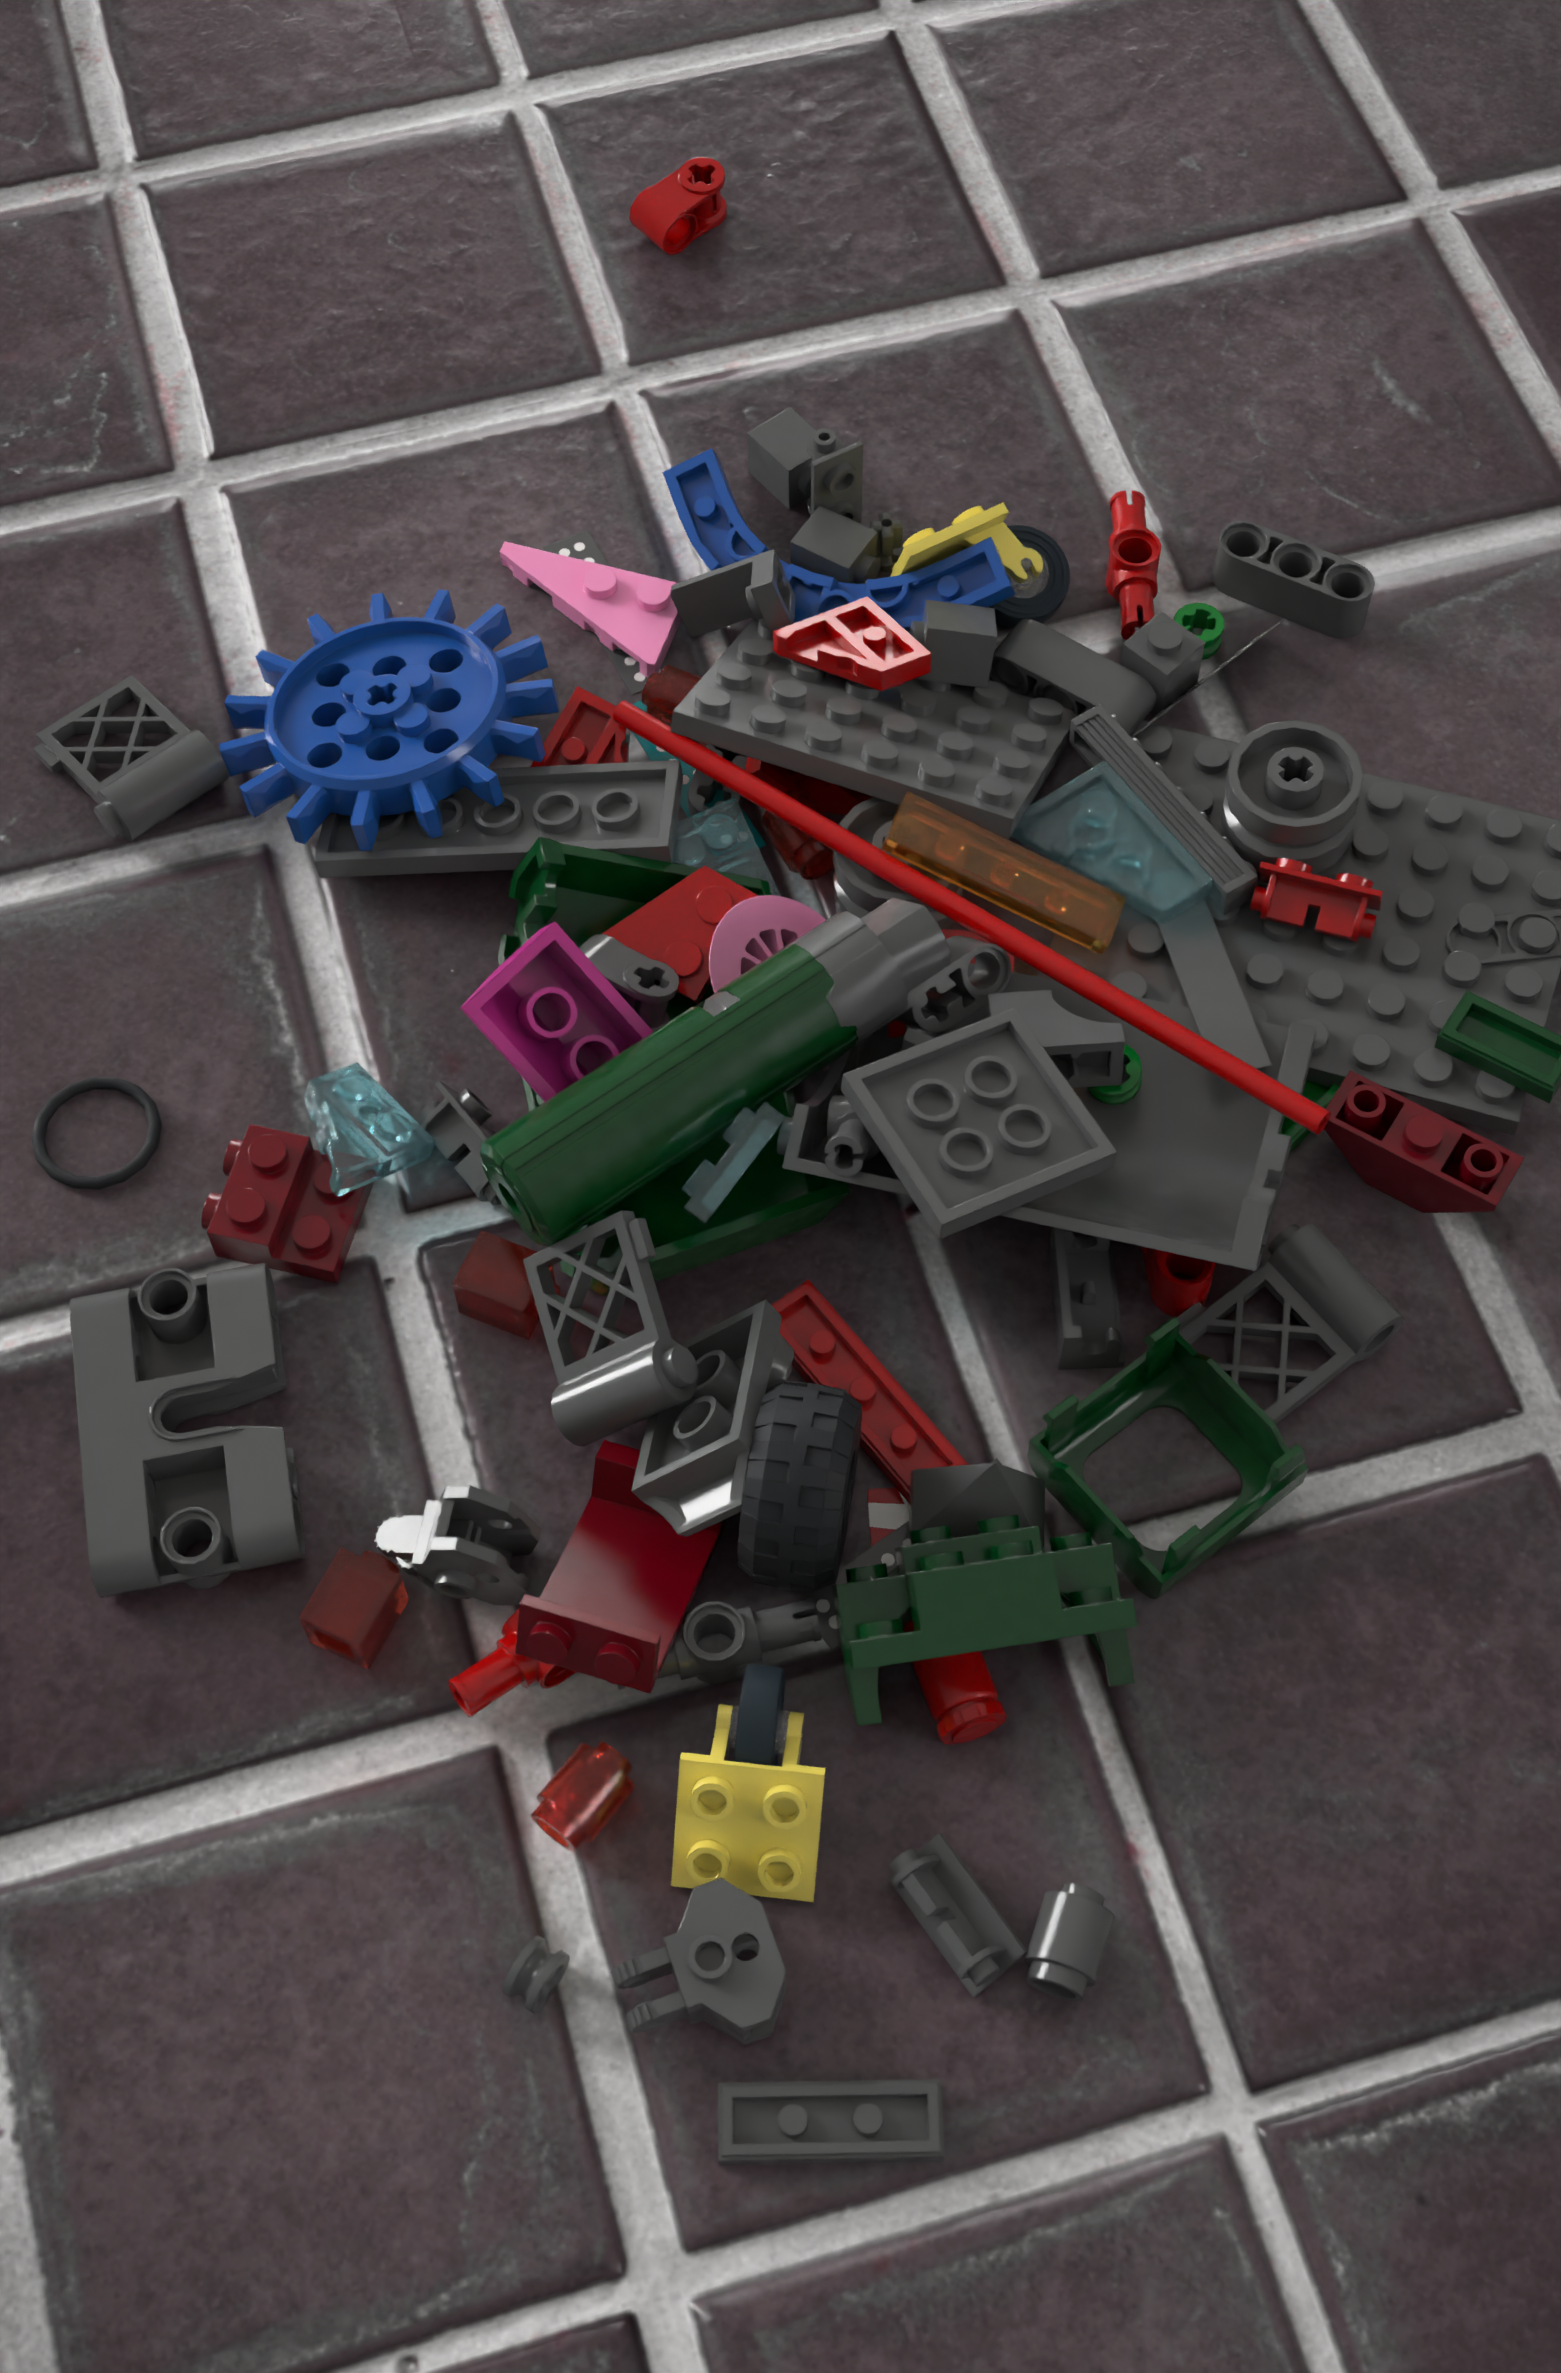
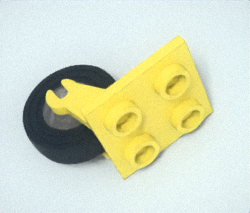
M1001 503L985 511L982 506L970 508L957 516L951 526L936 533L933 528H926L915 533L903 543L904 549L898 561L892 566L890 577L919 570L991 537L998 549L1016 595L998 602L989 608H995L997 625L1013 629L1023 619H1032L1043 623L1056 613L1068 592L1070 569L1063 550L1049 535L1030 526H1006L1004 520L1009 511L1005 504Z
M748 1665L744 1674L739 1706L719 1704L711 1754L681 1752L671 1886L693 1889L702 1884L723 1878L749 1895L814 1902L826 1768L799 1765L804 1713L783 1711L785 1697L784 1669L775 1666ZM729 1749H735L734 1761H728ZM779 1754H783L782 1767L777 1766Z

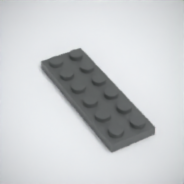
M680 760L491 769L498 776L505 801L494 807L468 788L463 787L452 795L438 801L442 814V836L431 839L419 824L415 810L405 813L380 816L378 833L372 851H360L351 827V816L331 812L322 823L314 857V864L320 878L516 870L538 837H543L563 844L672 863L683 785Z

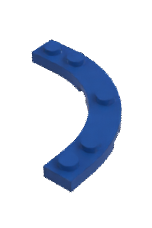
M712 448L662 472L686 534L710 571L769 551L767 546L754 535L744 521L720 459ZM991 537L919 570L898 576L867 579L866 584L837 582L834 577L814 573L792 563L789 565L779 559L796 596L794 623L868 596L910 633L912 621H922L926 600L990 607L1016 595L998 549Z

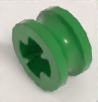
M1195 602L1186 604L1178 609L1174 616V621L1190 632L1193 631V628L1203 629L1201 635H1196L1205 642L1202 660L1215 655L1221 646L1224 631V618L1221 612L1206 603Z
M1127 1044L1124 1047L1123 1064L1126 1065V1082L1116 1086L1087 1087L1091 1095L1101 1103L1109 1105L1124 1104L1133 1099L1140 1090L1142 1083L1141 1060L1136 1051Z

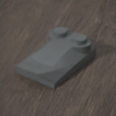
M766 1299L680 1343L681 1346L686 1347L692 1353L697 1363L698 1378L696 1392L691 1399L651 1416L647 1420L631 1491L642 1502L660 1513L671 1524L678 1535L689 1537L742 1510L750 1449L763 1395H765L767 1390L784 1384L791 1374V1363L794 1358V1348L779 1333L782 1316Z

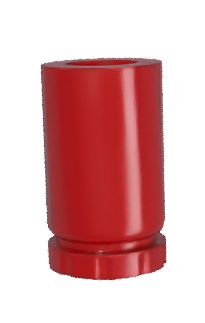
M912 1620L904 1625L903 1632L914 1631ZM982 1651L911 1662L932 1718L938 1723L936 1729L943 1744H959L981 1738L1000 1727L1006 1721L1007 1715L1002 1703L998 1701V1692Z

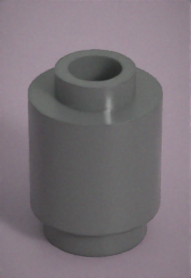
M1072 1883L1063 1884L1061 1891H1048L1045 1893L1024 1960L1030 1967L1026 1982L1030 1986L1060 1999L1069 2001L1083 2000L1086 1987L1095 1985L1115 1918L1114 1914L1103 1906L1105 1900L1103 1895L1088 1887Z

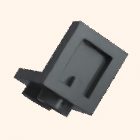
M775 549L671 586L670 596L691 637H698L752 617L756 620L764 618L772 638L773 631L794 624L796 596Z

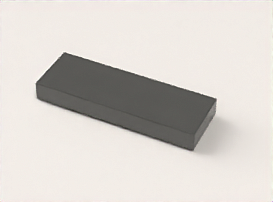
M941 2079L718 2083L719 2165L944 2161Z

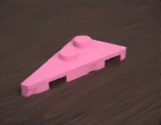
M504 541L500 550L502 565L508 567L514 577L527 587L533 583L538 585L552 596L553 606L582 629L594 632L600 642L611 651L618 647L639 662L640 673L647 678L656 680L682 620L670 596L671 586L677 582Z

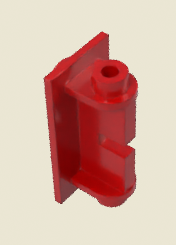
M1279 858L1276 861V865L1261 861L1259 867L1260 881L1268 883V887L1256 886L1250 905V910L1261 912L1260 919L1303 928L1308 908L1312 907L1320 909L1315 932L1357 942L1359 937L1371 940L1377 915L1366 913L1367 908L1380 911L1383 891L1372 889V881L1349 873H1338L1336 880L1312 874L1313 868L1310 865L1293 859Z

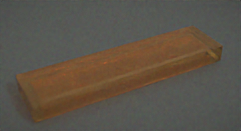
M908 791L900 802L881 848L1100 955L1103 954L1111 942L1127 898Z

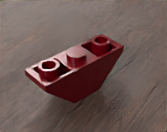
M1351 1070L1326 1110L1331 1112V1116L1324 1130L1367 1185L1422 1213L1494 1212L1524 1160V1157Z

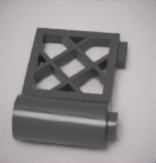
M132 675L37 733L36 736L40 744L33 748L36 757L53 774L64 769L99 804L94 807L95 815L111 837L115 838L121 834L127 841H133L229 778L227 768L221 756L209 739L199 730L191 732ZM132 699L139 704L136 717H111L114 710ZM131 733L127 747H102L106 734ZM145 733H169L172 736L157 747H142ZM76 734H91L88 747H64L61 744ZM97 763H122L121 769L105 780L99 782L94 777Z
M621 1210L523 1259L559 1384L552 1394L551 1408L553 1418L563 1436L577 1446L589 1445L691 1399L696 1392L698 1378L696 1360L686 1347L671 1339L648 1261L656 1257L655 1249L646 1219L635 1218L634 1211ZM617 1234L623 1254L616 1275L597 1265L605 1240ZM561 1261H565L577 1268L566 1299L556 1294L549 1271L550 1266ZM592 1277L611 1287L600 1318L581 1308ZM626 1296L637 1302L645 1328L631 1336L615 1328ZM576 1321L595 1331L586 1357L575 1361L570 1343V1337ZM610 1340H612L613 1342H615L614 1344L608 1346Z
M1297 1224L1286 1227L1269 1244L1268 1251L1272 1256L1268 1262L1208 1309L1198 1302L1176 1318L1180 1322L1178 1333L1190 1345L1206 1332L1234 1334L1232 1364H1217L1237 1384L1238 1378L1278 1381L1277 1401L1264 1411L1275 1424L1294 1411L1351 1364L1362 1361L1378 1351L1392 1338L1404 1321L1403 1315L1315 1224H1308L1302 1228ZM1266 1287L1283 1305L1282 1324L1243 1321L1244 1302ZM1236 1309V1321L1223 1320ZM1290 1314H1291L1302 1326L1289 1325V1324H1290ZM1241 1336L1281 1338L1279 1368L1239 1365ZM1288 1339L1317 1341L1332 1358L1315 1371L1287 1369ZM1286 1382L1299 1383L1285 1394Z

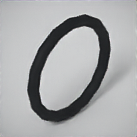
M92 1077L69 1084L49 1098L36 1117L31 1141L37 1162L53 1180L74 1189L100 1190L123 1183L145 1168L159 1146L162 1122L156 1103L140 1086L121 1078ZM95 1089L117 1090L133 1097L145 1110L149 1124L146 1143L134 1160L118 1171L93 1177L77 1176L59 1168L50 1158L45 1143L49 1121L61 1105L76 1095Z

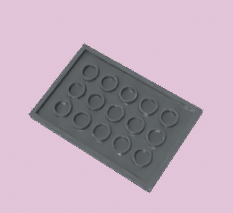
M754 618L673 710L670 732L1009 839L1069 743L1070 720L1079 716V713L1075 715V711L1063 708L1059 702L1049 698H1030L1008 691L1004 685L994 681H988L987 688L915 678L900 686L879 691L777 655L773 651V638L764 618L759 620Z

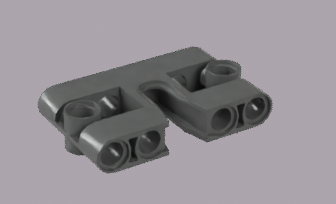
M267 1262L210 1272L207 1274V1277L192 1279L182 1270L164 1268L153 1272L147 1277L138 1290H132L130 1287L70 1299V1326L88 1554L92 1580L98 1596L105 1598L183 1582L196 1589H209L221 1584L229 1577L230 1573L305 1559L306 1546L295 1452L293 1448H286L285 1430L283 1427L216 1426L185 1433H173L180 1423L188 1419L227 1412L287 1388L276 1293ZM185 1303L184 1307L178 1312L163 1315L172 1305ZM200 1540H212L208 1549L202 1554L195 1557H184L187 1549L193 1543Z

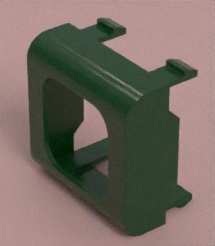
M1175 1317L1169 1319L1144 1339V1342L1148 1345V1351L1081 1402L1072 1394L1045 1413L1042 1419L1047 1423L1046 1428L1029 1441L1027 1454L1029 1464L1035 1475L1045 1480V1488L1085 1532L1091 1533V1538L1097 1545L1112 1543L1116 1566L1143 1594L1151 1599H1158L1304 1482L1309 1469L1304 1463V1450L1298 1444L1291 1449L1285 1444L1277 1425L1211 1357L1197 1353L1178 1333L1180 1322ZM1160 1407L1171 1408L1182 1413L1236 1469L1242 1483L1241 1494L1231 1506L1202 1529H1199L1196 1525L1191 1527L1169 1545L1168 1551H1156L1142 1545L1086 1484L1083 1476L1084 1463L1093 1452L1141 1415L1151 1409Z

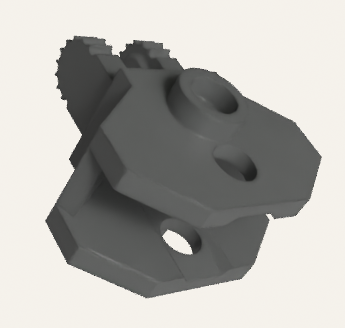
M446 1485L439 1500H427L423 1515H403L402 1518L396 1515L394 1518L390 1516L388 1520H383V1524L378 1526V1532L375 1533L376 1539L374 1542L377 1543L376 1547L388 1558L391 1556L398 1561L397 1565L410 1575L412 1573L414 1576L417 1574L426 1576L434 1583V1589L445 1596L457 1599L476 1598L493 1605L519 1606L524 1594L527 1593L530 1579L523 1573H515L509 1567L512 1555H531L539 1542L542 1529L509 1499L471 1485Z
M723 1878L693 1888L678 1932L663 1937L665 1947L622 1962V1964L612 1969L611 1974L615 1987L618 1989L639 1987L669 1974H673L678 1989L675 1993L639 2004L633 2010H630L629 2013H626L625 2017L632 2033L653 2030L656 2027H661L687 2017L690 2025L706 2021L742 2045H747L772 2035L787 1991L785 1983L786 1970L762 1902ZM744 1952L756 1955L754 1959L749 1961H742L737 1958L738 1955Z

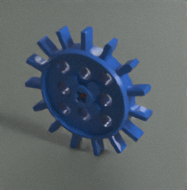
M438 589L424 618H394L384 594L371 595L369 609L371 622L354 626L337 634L332 626L317 613L307 618L315 646L295 662L263 649L255 656L264 682L276 686L271 696L227 695L224 704L234 729L265 730L261 733L219 744L220 753L228 773L232 777L272 766L239 786L249 813L254 818L290 796L297 795L300 799L288 812L286 819L294 840L298 843L306 844L331 812L351 816V827L360 851H372L378 833L380 816L405 813L415 810L419 824L431 839L442 836V814L438 801L452 795L463 787L468 788L494 807L505 801L497 774L488 768L498 754L541 762L546 755L539 728L512 723L513 718L559 713V701L553 679L512 683L548 668L543 644L539 636L534 635L494 652L493 649L512 634L505 607L496 603L467 629H463L453 624L456 614L449 590Z

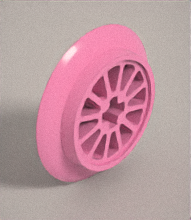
M756 896L732 907L717 925L710 945L709 971L714 994L720 988L741 976V972H747L826 921V919L801 902L782 896Z

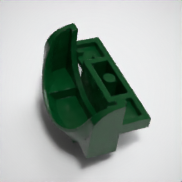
M1018 1515L977 1521L979 1534L952 1538L950 1525L909 1531L911 1545L895 1548L897 1566L889 1573L886 1563L845 1569L847 1583L831 1587L847 1690L856 1725L882 1723L878 1698V1670L880 1666L1088 1634L1097 1653L1105 1664L1108 1686L1135 1683L1126 1628L1137 1627L1133 1598L1120 1597L1112 1543L1092 1545L1091 1533L1086 1532L1049 1538L1051 1552H1046L1042 1550L1039 1526L1020 1528ZM1061 1601H1062L1067 1607H1063V1608H1062V1603H1061ZM910 1606L914 1631L903 1632L900 1617Z

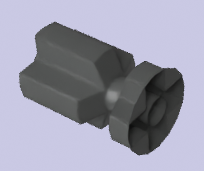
M890 512L879 513V521H870V528L877 531V557L881 560L879 571L888 572L892 571V566L898 561L902 553L900 547H902L903 522L902 519L891 520Z

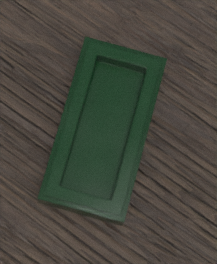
M1469 991L1465 992L1437 1035L1435 1048L1550 1104L1561 1086V1035Z

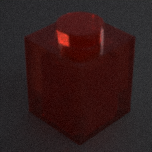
M481 1230L452 1282L459 1313L529 1340L540 1318L523 1259L537 1253V1251ZM552 1265L549 1267L556 1294L560 1295V1286L556 1284Z
M340 1547L299 1617L309 1642L369 1670L409 1601L402 1577L399 1574V1568L389 1559L375 1552L364 1551L362 1556H359Z

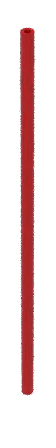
M623 700L615 708L613 720L983 939L1003 948L1004 951L1316 1135L1328 1123L1331 1116L1330 1111L695 740L670 732L671 726L635 705Z

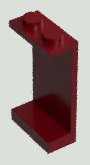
M604 1440L595 1456L591 1497L540 1598L524 1594L520 1602L515 1653L536 1659L545 1664L556 1665L605 1680L615 1685H622L651 1694L726 1526V1519L689 1537L678 1535L671 1524L660 1513L642 1502L631 1491L641 1450Z

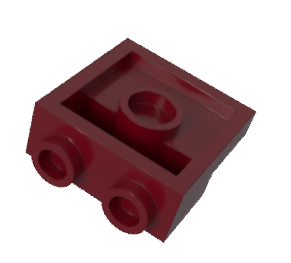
M249 1124L244 1139H232L227 1146L223 1161V1172L229 1177L222 1194L210 1193L203 1207L201 1224L202 1228L207 1230V1235L215 1255L248 1264L267 1262L270 1269L337 1283L377 1176L374 1163L314 1150L311 1139L308 1136Z

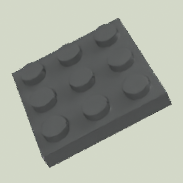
M1015 1007L844 1073L842 1077V1093L938 1239L1094 1176L1114 1166L1117 1155L1116 1149Z

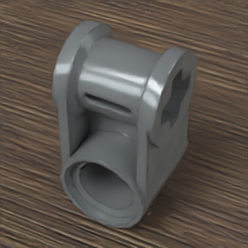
M597 934L590 937L579 948L653 1032L669 1022V1015L666 1012L668 1001L675 997L679 987V977L674 969L665 963L642 955L623 945L614 937L605 934ZM656 980H659V986L655 985Z

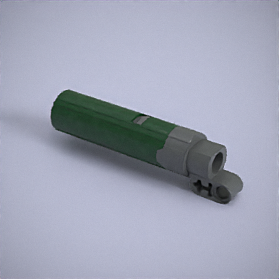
M891 898L862 918L848 911L838 912L723 986L709 998L695 1007L689 1008L483 1141L480 1151L483 1170L508 1213L520 1224L522 1231L536 1244L549 1247L576 1232L894 1020L928 1032H942L949 1029L988 1003V994L1001 993L1006 988L1011 978L1012 969L1009 956L1003 948L965 936H953L945 939L934 917L921 904ZM975 957V969L973 974L968 978V966L970 964V961Z

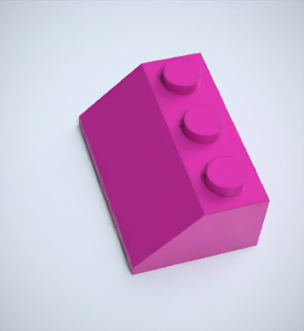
M556 922L539 929L505 960L460 1007L463 1013L544 1102L653 1032Z

